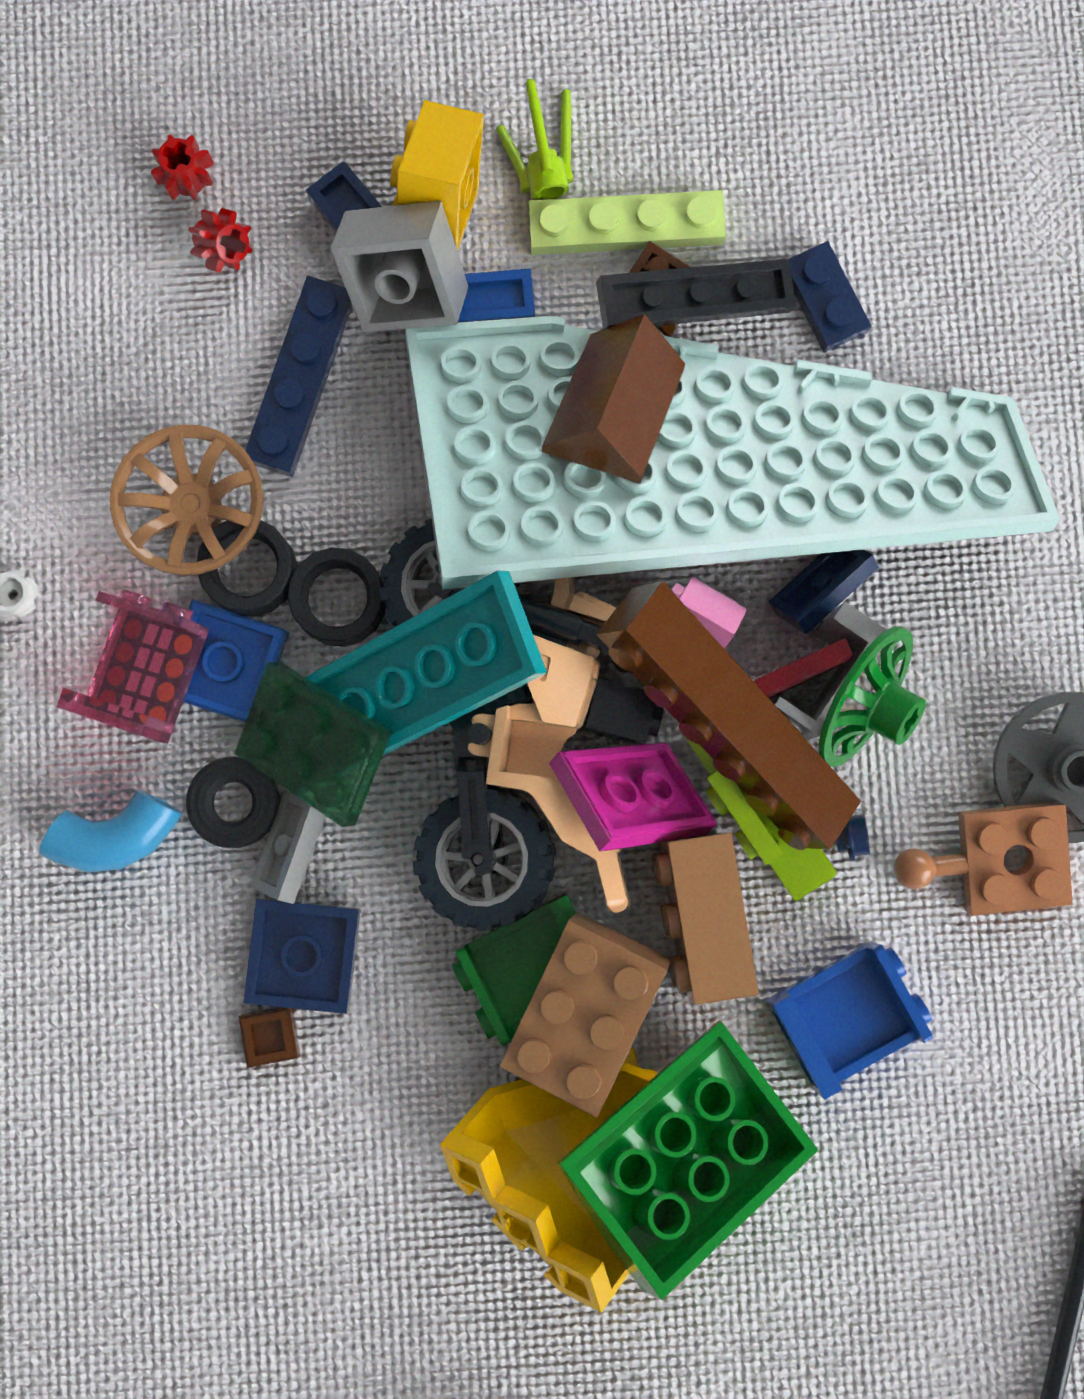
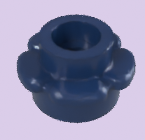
M865 814L852 815L836 840L838 853L848 852L851 861H855V856L870 855Z

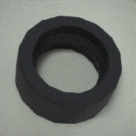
M260 520L257 531L252 539H257L267 544L274 552L276 558V576L268 588L256 595L240 596L229 591L224 586L218 569L198 574L201 587L216 604L242 616L256 617L274 611L288 599L289 581L298 566L290 544L274 526ZM224 521L216 526L213 532L225 550L237 539L244 526ZM202 542L198 550L197 562L212 558L204 542Z
M330 547L312 553L297 566L289 581L287 600L293 618L304 632L325 645L346 647L362 642L377 630L385 615L384 611H386L385 603L381 601L379 587H383V580L379 572L366 557L351 549ZM332 569H347L357 574L364 582L368 594L367 605L362 615L353 623L341 627L328 626L319 621L311 612L308 601L309 591L315 579L322 573Z

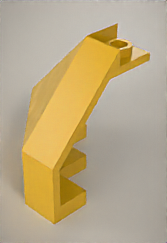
M634 1047L630 1048L598 1117L579 1109L524 1079L489 1088L440 1143L452 1180L467 1196L476 1190L497 1211L490 1220L520 1251L529 1247L549 1265L543 1275L560 1292L601 1313L627 1278L629 1272L608 1246L557 1163L658 1074L651 1069L639 1068Z

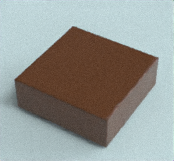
M277 1007L238 1016L247 1068L297 1059L301 1056L293 1008Z

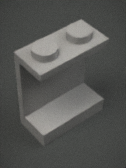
M843 602L820 622L813 634L828 645L846 638L853 653L852 659L837 668L807 714L781 697L772 701L806 740L821 734L827 712L845 677L865 649L887 630L847 602Z

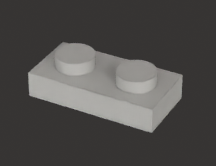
M284 790L276 818L271 826L251 882V888L276 900L294 904L299 888L305 880L306 868L316 840L322 832L323 820L328 805Z

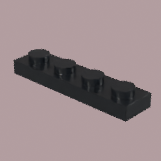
M789 259L601 275L596 281L603 329L643 314L649 318L654 326L783 314L789 313L796 308Z

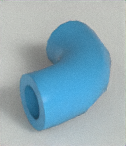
M137 789L125 809L119 815L109 820L91 821L69 810L62 812L47 830L41 842L39 853L55 863L87 873L121 870L152 854L176 826L182 812L169 803Z

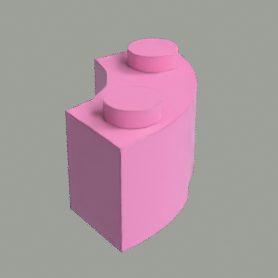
M693 576L686 588L676 583L672 592L725 649L735 635L747 609Z

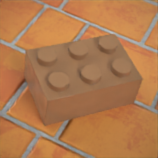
M732 832L659 842L660 853L652 854V862L657 885L666 886L669 904L660 905L665 936L675 940L677 955L669 956L672 959L669 967L674 988L677 987L679 993H683L694 1005L759 995Z
M576 912L569 919L499 1067L598 1117L669 969L672 959Z

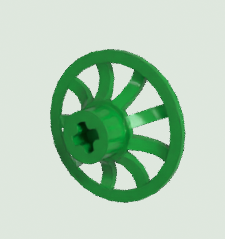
M894 626L879 635L858 658L837 691L822 726L818 748L819 755L830 767L842 765L852 758L865 745L874 732L897 745H901L911 736L920 722L925 710L926 700L901 686L913 651L912 634L906 628ZM899 641H901V642L903 643V646L897 648V649L892 653V651H893L895 645H896ZM879 651L881 658V671L876 661L877 653ZM900 660H902V663H901V666H900V669H899V672H898V675H897V673H896V671H895V666L898 664V662H899ZM863 670L868 681L876 691L874 695L854 685ZM846 697L867 706L866 710L840 712ZM848 725L840 731L834 733V735L832 736L833 731L836 728ZM857 735H862L860 739L854 744L855 737ZM842 742V754L836 755V750Z

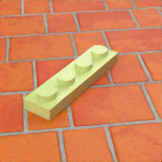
M723 190L529 200L531 255L645 249L649 241L660 248L724 245L726 239Z

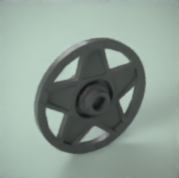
M1057 692L1038 698L1018 711L1007 723L999 737L993 758V780L1003 807L1059 801L1066 804V808L1084 826V692ZM1065 703L1052 734L1021 728L1042 710ZM1008 754L1031 773L1016 801L1013 799L1007 781ZM1084 829L1068 830V843L1084 842Z

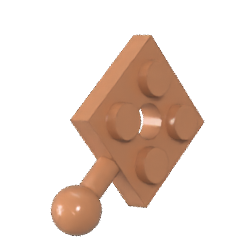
M1059 801L958 812L961 854L931 857L927 852L913 848L901 852L894 862L893 870L897 881L909 889L924 888L931 883L934 877L963 874L965 911L972 916L1073 905L1066 804ZM1015 845H1022L1026 850L1024 865L1016 871H1007L1004 866L1005 853Z

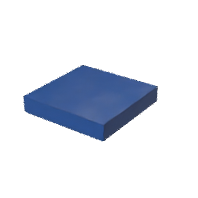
M192 599L182 629L197 633L199 641L177 700L257 726L265 705L264 700L267 699L289 632L285 629Z

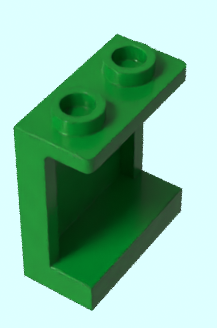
M566 893L533 909L530 914L521 920L496 928L459 947L455 952L459 961L452 964L455 975L465 992L474 989L482 1008L475 1011L477 1019L487 1038L490 1039L497 1036L502 1047L511 1043L569 919L576 913Z

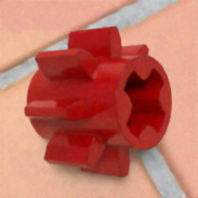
M170 134L160 149H152L151 151L160 166L153 168L150 172L157 185L165 184V189L173 200L179 194L191 196L193 200H197V193L205 185H213V181L205 169L214 165V162L208 150L199 151L200 147L193 135L184 140L174 138Z
M221 208L217 215L215 212L201 210L202 219L194 227L188 228V231L192 234L194 244L190 251L191 255L202 259L206 258L205 268L218 273L221 272L224 265L237 271L240 270L239 262L245 258L247 253H252L253 251L249 247V237L247 235L251 227L239 222L235 223L237 218L235 211Z

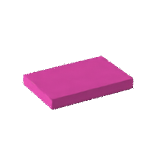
M668 743L561 751L549 762L599 852L707 835L717 825Z

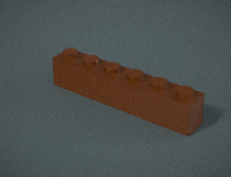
M663 581L633 587L596 634L609 648L608 652L612 660L620 667L633 673L645 686L644 692L647 697L656 705L665 708L679 722L681 733L693 743L700 745L714 760V768L724 777L733 780L747 795V803L754 810L766 815L779 829V837L786 844L798 850H804L805 848L830 850L861 803V800Z

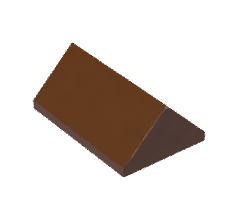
M645 314L590 334L544 440L541 452L639 484L641 483L685 368V362Z

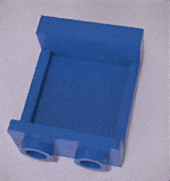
M870 941L765 999L812 1088L824 1100L843 1090L840 1082L916 1040L925 1043L934 1038L927 1026L932 1021L931 1014L918 994L910 995L901 979V977L907 975L905 967L891 947L885 950L883 945Z

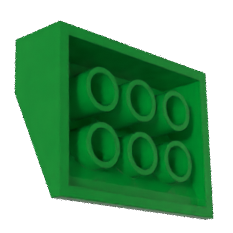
M717 1021L557 1164L608 1246L638 1286L647 1293L663 1300L818 1151V1148L721 1021Z

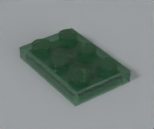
M267 662L234 754L247 760L250 765L341 827L354 826L357 823L392 732L282 662Z

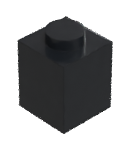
M598 678L584 732L635 745H642L646 743L648 735L657 737L664 708L655 706L656 704L647 697L644 689Z

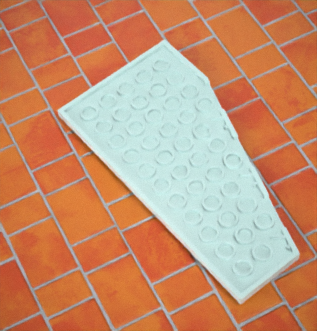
M556 316L459 322L457 325L405 329V342L442 590L466 588L497 570L509 571L513 583L1050 532L1054 530L1060 521L1013 397L951 387L949 393L872 380V372L798 359L795 366L719 353V345L663 336L685 362V368L644 476L639 484L541 452L544 440L590 334L597 331L565 325L566 318Z

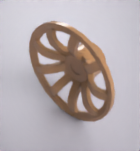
M182 424L166 427L143 438L122 459L114 474L110 490V511L113 525L123 544L134 556L148 566L176 575L203 574L218 569L232 561L247 547L255 535L262 517L264 502L262 481L255 464L247 452L231 437L218 430L201 425ZM183 438L202 439L212 442L203 456L197 474H192L188 464ZM168 441L178 475L173 480L144 457L152 449ZM226 449L237 459L244 471L229 475L213 484V471L219 457ZM135 466L164 489L162 496L146 493H124L128 478ZM250 485L251 504L249 514L222 505L221 499L227 493L238 487ZM124 507L161 510L162 515L147 522L133 534L127 524ZM221 519L244 526L237 539L225 550L213 532V529L219 525ZM170 528L175 529L170 543L168 560L152 554L143 547L151 537L161 531ZM191 535H200L212 558L199 562L182 563L184 548L188 538Z

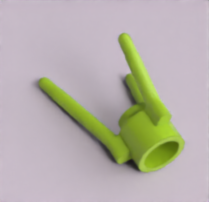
M527 79L528 103L538 151L529 155V164L525 166L505 126L498 125L496 131L519 177L522 193L531 191L533 200L557 199L569 191L568 184L574 181L571 169V92L565 88L561 94L560 157H558L556 150L549 149L535 81Z

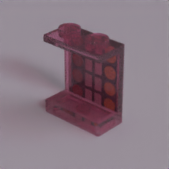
M126 589L121 590L119 597L98 591L95 601L118 610L87 695L63 688L56 707L168 744L209 629L191 621L194 612L184 607L164 602L161 610L150 607L152 599Z

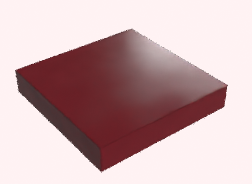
M846 638L764 675L754 680V683L771 699L833 670L852 659L853 653Z

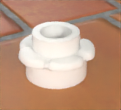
M9 570L1 573L0 616L11 619L13 616L23 618L29 615L35 608L34 599L39 595L38 585L31 577L26 578L24 573L18 570ZM12 591H17L18 597L12 600L10 598V593Z

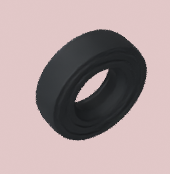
M224 757L205 765L192 779L186 795V812L194 830L207 842L222 848L246 847L262 839L270 831L280 804L278 787L271 774L260 764L242 757ZM236 782L244 785L251 793L252 808L243 820L230 823L218 816L214 807V799L222 786Z

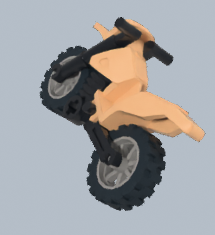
M432 518L425 520L426 525L420 528L414 525L403 534L406 538L400 544L395 542L388 552L391 555L389 562L382 565L380 577L384 581L383 587H379L380 599L385 603L386 611L384 612L387 619L395 627L464 589L442 590L438 560L435 557L437 556ZM429 562L436 573L432 581L417 580L423 566ZM573 577L555 579L551 605L518 594L547 674L449 722L454 731V765L457 773L458 795L442 801L438 805L439 808L433 814H429L422 824L424 829L421 836L416 837L414 850H417V861H413L414 875L419 876L421 883L418 886L424 899H429L433 904L432 909L441 917H447L453 921V924L460 927L489 930L521 920L530 914L537 904L542 902L547 894L549 884L553 881L555 875V868L553 867L556 848L555 844L552 843L547 823L544 819L540 818L533 806L522 801L517 796L501 792L499 787L530 793L560 839L596 860L606 897V905L610 911L615 913L622 912L630 904L619 853L622 851V848L599 852L549 764L555 755L563 750L568 739L576 734L580 726H583L596 686L595 679H598L600 661H597V656L602 654L610 657L609 648L596 634L615 611L616 607L580 591L575 595ZM518 582V583H514L515 588H516V591H517V587H520V583H519V582ZM415 590H429L435 596L420 610L416 602ZM610 657V659H611L613 665L615 666V668H616L619 672H628V671H629V670H626V669L620 667V666H619L618 664H616V663L612 660V658ZM502 825L511 830L518 839V842L504 847ZM461 830L462 853L449 852L455 836ZM522 850V867L520 874L506 866L508 864V855ZM449 860L467 861L470 867L457 882L452 877ZM500 873L515 882L506 892L495 897L492 874ZM476 875L482 876L485 898L473 896L463 890Z

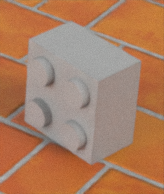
M442 201L345 211L330 249L362 331L374 332L457 325L468 290V284Z

